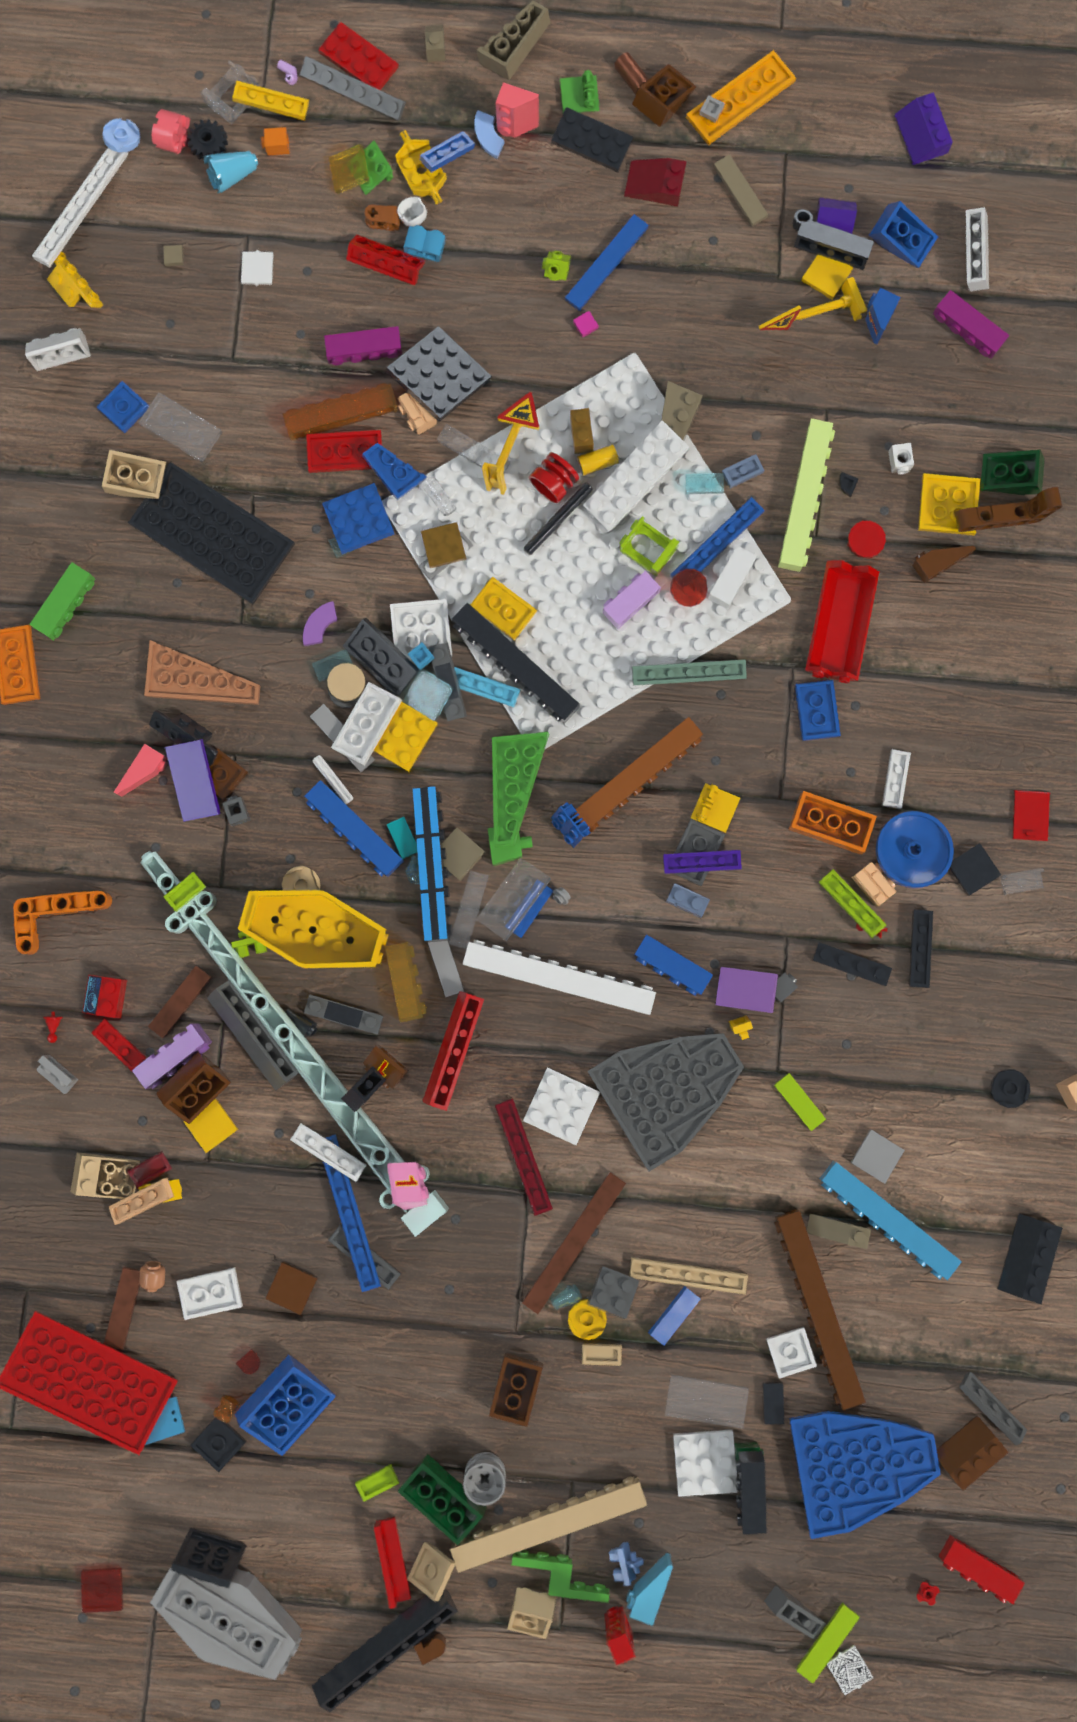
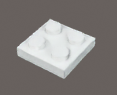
M804 1327L766 1338L779 1378L817 1367Z

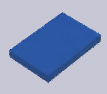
M833 680L795 684L802 741L840 737Z

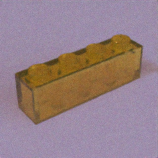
M409 942L385 946L400 1023L424 1018V1014L427 1011L425 1002L421 1003L420 999L423 991L421 983L417 984L416 976H419L417 964L413 965L412 957H415L413 945L410 946Z

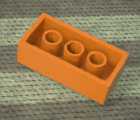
M803 791L799 796L788 830L861 855L866 851L877 816Z

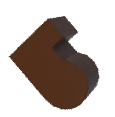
M440 1633L433 1634L430 1640L424 1642L422 1639L414 1646L422 1666L444 1654L447 1642L444 1635Z

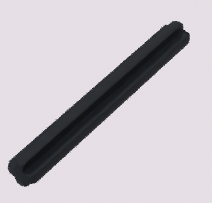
M587 482L584 483L524 546V551L528 555H532L592 492V486Z

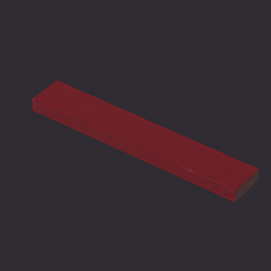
M513 1098L496 1104L495 1108L534 1216L553 1210Z

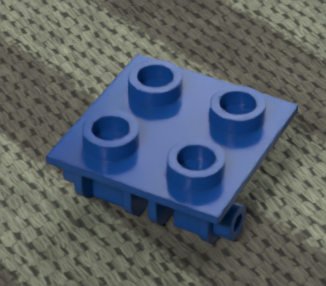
M567 802L556 810L551 820L553 826L564 835L563 838L566 843L575 848L591 832L589 830L590 827L585 821L580 823L583 818H580L575 823L573 822L580 814L577 813L572 804Z

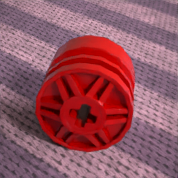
M549 452L546 459H543L541 462L543 468L536 467L529 475V480L544 497L557 504L566 495L565 488L571 489L573 483L579 480V475L565 459L556 453Z

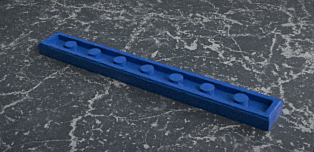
M336 1134L325 1138L340 1148ZM324 1162L361 1291L365 1292L380 1287L381 1283L350 1179Z

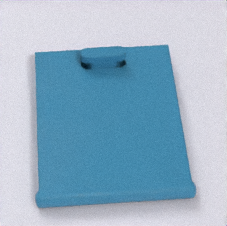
M177 1396L168 1399L145 1445L185 1432Z

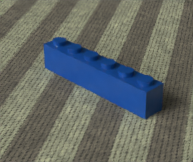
M321 780L305 795L308 799L306 804L313 810L317 808L321 812L319 816L327 824L331 822L335 826L333 830L340 837L344 834L349 839L346 843L354 850L358 848L362 852L360 856L367 863L373 862L376 865L374 870L381 877L384 874L389 877L404 862Z

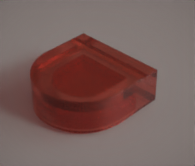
M251 1349L236 1364L244 1373L253 1374L260 1367V1359Z

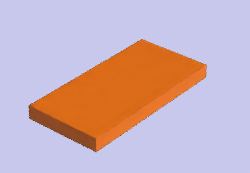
M30 625L0 629V699L2 705L40 699Z

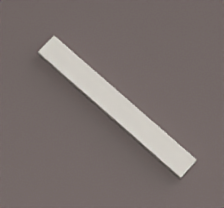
M110 148L106 149L32 255L34 260L50 268L124 162L128 152H116Z

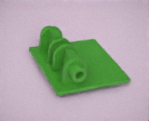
M586 70L582 77L560 78L563 113L566 107L579 113L599 111L596 75L593 76L590 70Z
M375 140L347 164L365 195L384 179L387 181L393 179V170Z

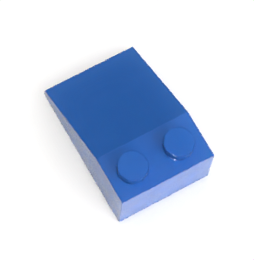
M901 201L887 205L869 234L882 248L916 268L920 267L938 238Z

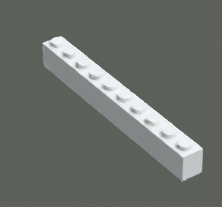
M478 940L468 943L463 961L465 966L647 1015L651 1014L656 992L652 991V987L641 985V988L633 986L634 982L623 980L622 983L616 982L615 977L604 975L601 978L596 976L597 972L585 970V973L577 971L578 967L567 965L566 968L560 967L559 962L548 960V963L540 961L541 957L529 955V958L521 956L522 952L511 950L508 953L503 951V947L492 945V948L484 946L485 942Z

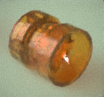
M223 1395L220 1399V1405L215 1408L213 1415L223 1422L230 1423L233 1418L232 1414L238 1409L240 1403L229 1395Z

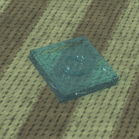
M422 668L415 677L403 702L429 719L436 721L453 687Z

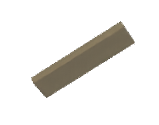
M730 154L714 163L713 167L750 225L753 227L768 218V213Z

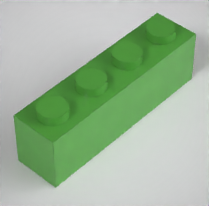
M71 562L29 625L54 641L55 638L61 635L65 623L72 619L73 611L76 607L82 604L86 592L90 591L94 586L95 578Z

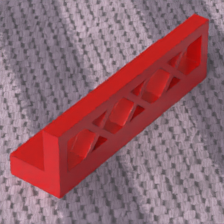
M356 235L348 245L346 260L414 286L417 283L419 271L425 264L424 259L360 235Z
M396 1517L378 1520L374 1525L390 1609L396 1608L397 1602L411 1599Z

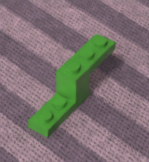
M527 1550L513 1553L512 1566L551 1570L549 1595L609 1602V1588H605L602 1584L588 1586L584 1582L579 1581L574 1582V1584L570 1583L572 1559L567 1555L559 1554L555 1557L549 1556L546 1552L532 1554Z

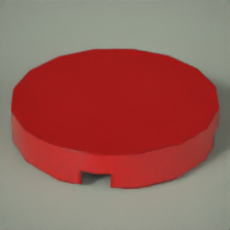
M873 521L856 523L848 535V546L851 552L860 558L868 559L877 556L883 550L886 543V535L883 528Z

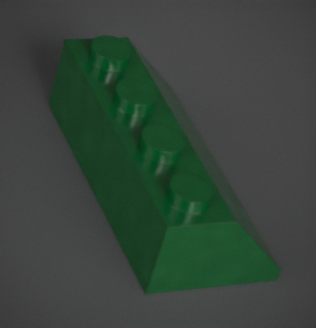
M428 1454L418 1463L397 1491L456 1545H459L483 1518L487 1508L486 1505H478L469 1500L465 1494L464 1486Z

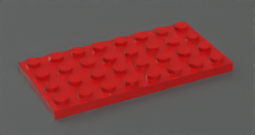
M37 1311L34 1312L0 1375L1 1390L139 1456L178 1382L177 1379Z

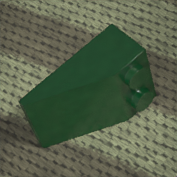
M1041 450L983 454L980 490L1016 495L1039 494L1043 489L1045 461Z

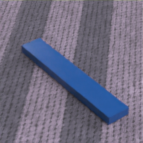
M634 214L565 297V300L580 311L645 233L649 225Z
M751 497L675 569L670 576L684 589L761 516L765 510Z

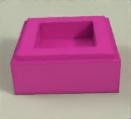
M590 311L573 320L582 337L599 328Z

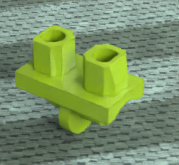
M243 932L238 933L239 938L246 937L247 939L231 942L232 948L236 949L241 958L250 956L248 949L250 945H255L256 954L267 952L266 946Z

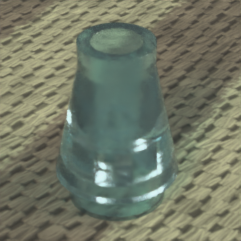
M575 1284L572 1286L568 1285L555 1298L551 1299L554 1308L558 1310L578 1303L582 1296Z

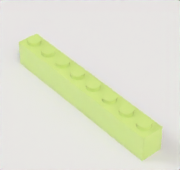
M812 418L809 422L779 559V568L800 572L803 566L806 567L808 555H805L807 548L810 549L812 538L809 537L810 530H814L816 523L813 516L814 512H818L820 504L817 501V497L822 494L824 484L821 483V479L825 477L827 472L825 460L829 459L831 448H828L829 441H833L835 430H832L833 423Z

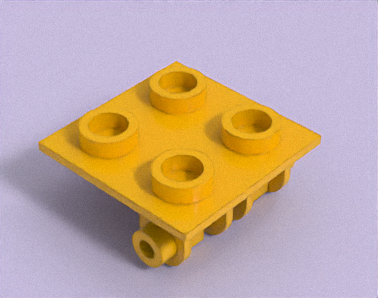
M705 783L691 819L726 833L740 798L718 789L716 785Z

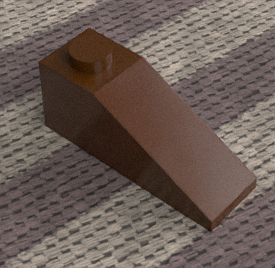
M975 546L931 550L928 553L924 551L915 557L916 561L912 566L922 581L927 583L971 555L976 548Z

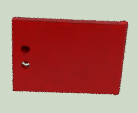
M1014 790L1013 839L1048 841L1050 792Z

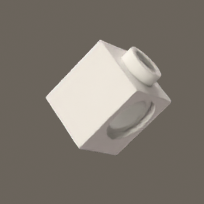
M911 443L891 446L888 452L892 473H908L914 466ZM897 457H903L906 462H899Z

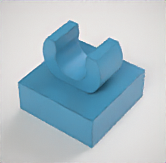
M423 642L408 653V656L420 670L435 659Z

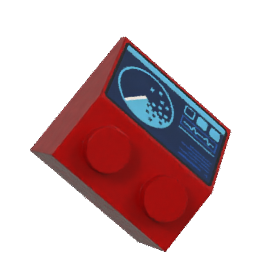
M88 975L82 1013L121 1018L127 980Z

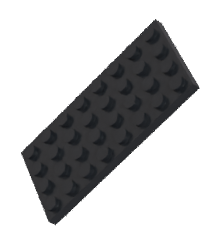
M172 462L168 464L164 471L159 499L145 498L128 522L129 525L252 605H254L295 545L294 541Z

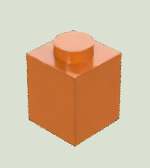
M286 127L264 129L261 143L262 148H266L268 156L290 154L289 136Z

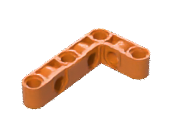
M82 891L18 899L13 907L17 950L22 954L28 955L35 954L38 951L39 934H37L36 919L40 915H61L78 913V911L103 910L111 906L112 897L103 891ZM103 895L105 902L99 905L98 898ZM65 899L67 902L66 907L61 909L60 902ZM27 903L28 910L23 913L22 905ZM27 941L31 943V947L28 951H26L24 948V944Z

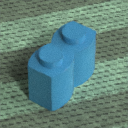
M419 225L409 226L404 243V252L416 257L440 262L446 242L445 235L439 230L427 231Z

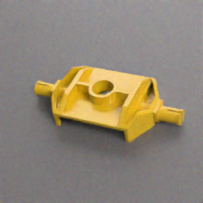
M404 130V134L400 132L404 144L395 155V158L412 193L420 197L432 196L436 205L438 201L441 203L442 199L438 190L443 187L447 179L446 173L443 172L442 168L431 173L420 161V155L431 149L429 140H412L406 130ZM420 167L426 169V172L423 174H419L416 171Z

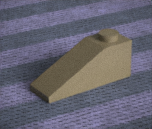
M809 1214L806 1228L808 1234L864 1249L868 1247L871 1229L868 1227L815 1214Z

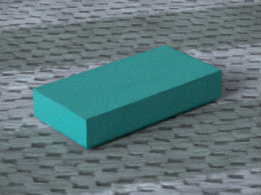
M405 817L387 824L402 859L416 854L417 844Z

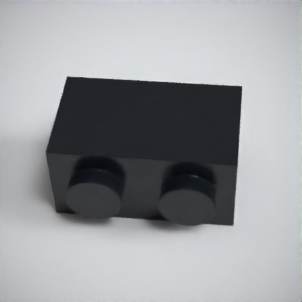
M372 1066L341 1099L356 1112L387 1079Z

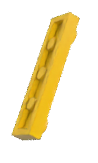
M236 81L232 97L234 102L305 120L309 106L308 99L241 81Z

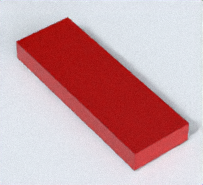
M104 1019L91 1032L131 1071L147 1059L107 1019Z

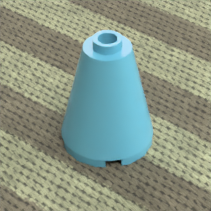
M250 151L206 155L204 157V164L208 163L207 175L215 190L218 189L217 193L219 194L255 171L258 160L256 155Z

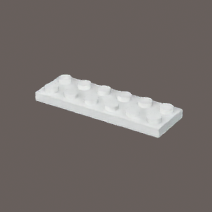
M662 420L583 506L611 532L690 447Z

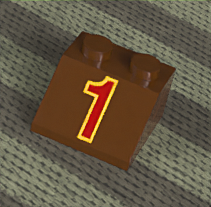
M376 1045L363 1062L366 1066L364 1068L366 1071L374 1066L387 1079L382 1084L387 1089L389 1087L393 1089L409 1071L380 1045Z

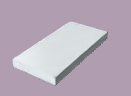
M368 682L331 748L365 766L401 704L402 699Z

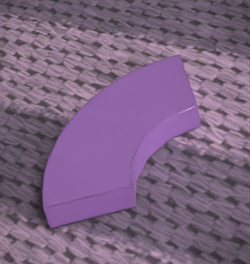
M333 601L317 608L308 618L303 631L304 646L323 643L325 629L331 623L338 621Z

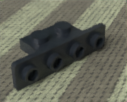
M158 710L153 712L149 725L176 744L203 739L209 766L213 765L218 751L206 743L211 739L213 733L183 713L170 719Z

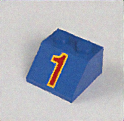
M881 287L877 294L873 293L867 306L868 314L865 319L872 340L876 345L901 298Z

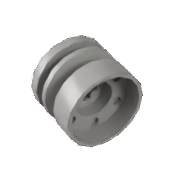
M488 1452L477 1453L466 1464L463 1481L464 1491L469 1500L475 1504L484 1506L493 1504L504 1493L506 1471L503 1462L498 1456ZM488 1473V1477H481V1474L486 1475Z

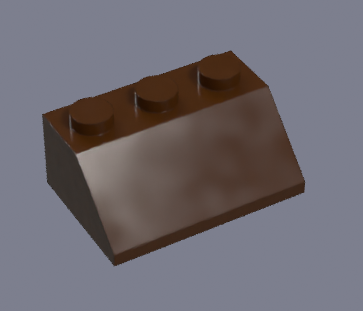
M978 1415L936 1449L939 1463L962 1491L1009 1453Z

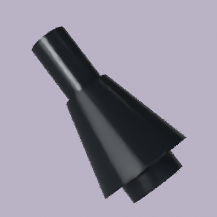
M291 1008L287 1009L285 1013L293 1020L305 1038L308 1036L312 1037L316 1033V1022L298 1015Z

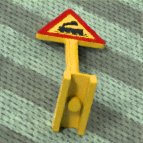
M854 277L846 279L842 285L841 290L844 296L840 297V299L802 311L799 305L758 327L760 330H788L795 320L805 319L841 307H849L854 321L862 319L861 314L867 312V308Z
M532 392L527 393L497 416L498 421L510 423L513 426L497 463L494 465L484 462L482 466L487 491H491V488L494 487L499 488L502 495L505 494L507 488L503 473L504 466L520 428L540 429Z

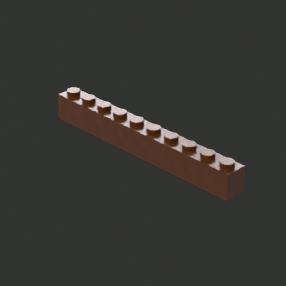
M798 1209L775 1216L776 1222H774L777 1233L782 1235L783 1240L780 1243L784 1253H788V1267L790 1271H794L796 1276L793 1279L797 1291H801L803 1296L800 1298L803 1309L808 1311L809 1316L806 1319L810 1329L814 1328L816 1335L813 1336L816 1347L821 1349L822 1355H819L823 1367L827 1366L829 1374H826L828 1383L834 1387L836 1392L833 1393L834 1401L843 1410L866 1403L801 1213Z

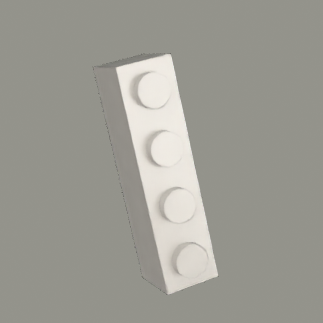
M985 207L966 210L967 284L970 291L989 289L988 216Z

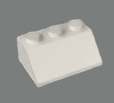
M80 328L69 329L61 334H51L43 339H34L26 343L25 349L26 358L37 371L91 356L86 337Z

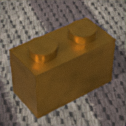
M589 408L570 410L574 454L592 452L594 443Z

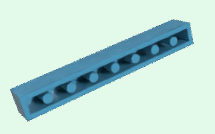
M832 1161L819 1178L823 1182L822 1187L830 1193L832 1190L838 1194L837 1199L845 1205L849 1202L854 1206L853 1211L860 1217L865 1215L869 1218L868 1223L878 1230L879 1227L883 1229L885 1237L892 1242L894 1240L898 1241L901 1244L899 1248L908 1255L912 1252L917 1256L915 1260L923 1267L927 1264L932 1268L931 1273L938 1279L943 1277L948 1280L961 1264V1260L837 1162Z

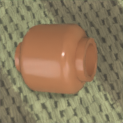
M158 1261L146 1262L140 1268L139 1285L146 1289L147 1292H156L164 1286V1266Z

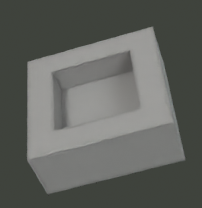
M708 95L699 115L716 123L724 109L725 103Z

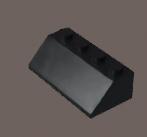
M1018 1213L997 1289L1016 1297L1042 1304L1063 1228Z

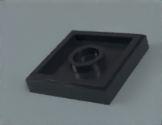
M980 843L952 860L950 870L968 896L1001 876V873Z
M218 1414L190 1446L219 1473L247 1441Z

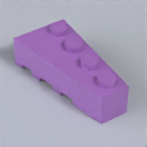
M190 1024L187 1026V1032L178 1033L173 1037V1043L169 1042L158 1049L157 1055L149 1056L132 1070L145 1089H156L162 1084V1079L166 1076L170 1078L178 1072L177 1068L185 1065L197 1052L203 1054L210 1048L208 1045L212 1041L200 1024Z

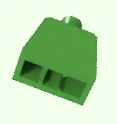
M488 828L493 866L522 858V849L533 847L531 836L520 837L518 833L515 846L496 848L494 846V828Z

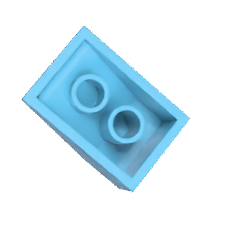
M666 1553L635 1583L633 1590H629L626 1602L628 1603L627 1609H629L630 1618L653 1626L673 1568L670 1554Z

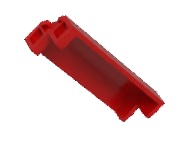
M844 560L827 561L805 668L806 671L812 673L813 677H826L849 684L850 681H858L880 571L869 565L852 566Z

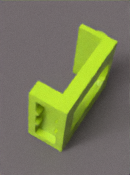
M642 516L639 521L637 519L630 527L632 530L628 536L625 534L619 542L621 545L620 552L657 577L677 550L679 541L675 538L670 540L644 521L645 517ZM643 534L665 549L655 563L632 547L631 541L634 536Z

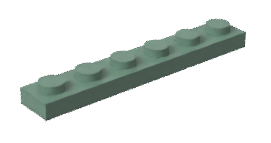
M746 660L632 666L633 686L747 679Z

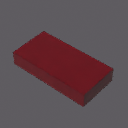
M163 1151L127 1170L136 1188H139L171 1170L172 1166Z

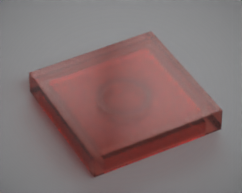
M122 1568L86 1569L81 1571L82 1613L123 1610Z

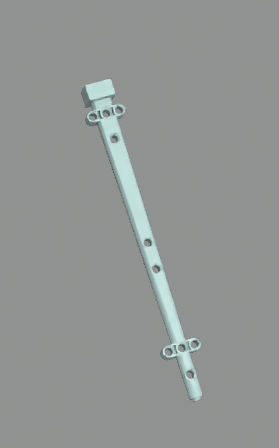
M148 851L141 857L142 861L140 863L164 895L180 883L157 852ZM167 878H171L172 883L169 887L164 886V882ZM201 891L180 910L175 911L166 919V929L176 934H180L188 928L191 929L387 1188L380 1195L379 1201L382 1207L391 1209L395 1204H387L384 1200L386 1194L392 1195L387 1164L405 1163L404 1160L361 1107L354 1112L341 1099L348 1092L347 1089L206 915L216 906L217 899L212 893ZM209 895L210 903L203 905V898ZM193 907L195 914L192 917H188L187 911ZM178 919L180 925L177 929H173L172 923ZM263 997L266 1001L265 1006L259 1008L257 1001ZM284 1027L289 1030L287 1038H283L280 1033ZM378 1150H382L385 1153L383 1161H379L376 1158ZM421 1165V1167L424 1168L426 1174V1179H424L425 1182L429 1178L430 1173L429 1169L426 1166ZM434 1190L432 1193H429L427 1205L407 1210L402 1209L405 1215L401 1219L416 1237L446 1213L449 1207Z

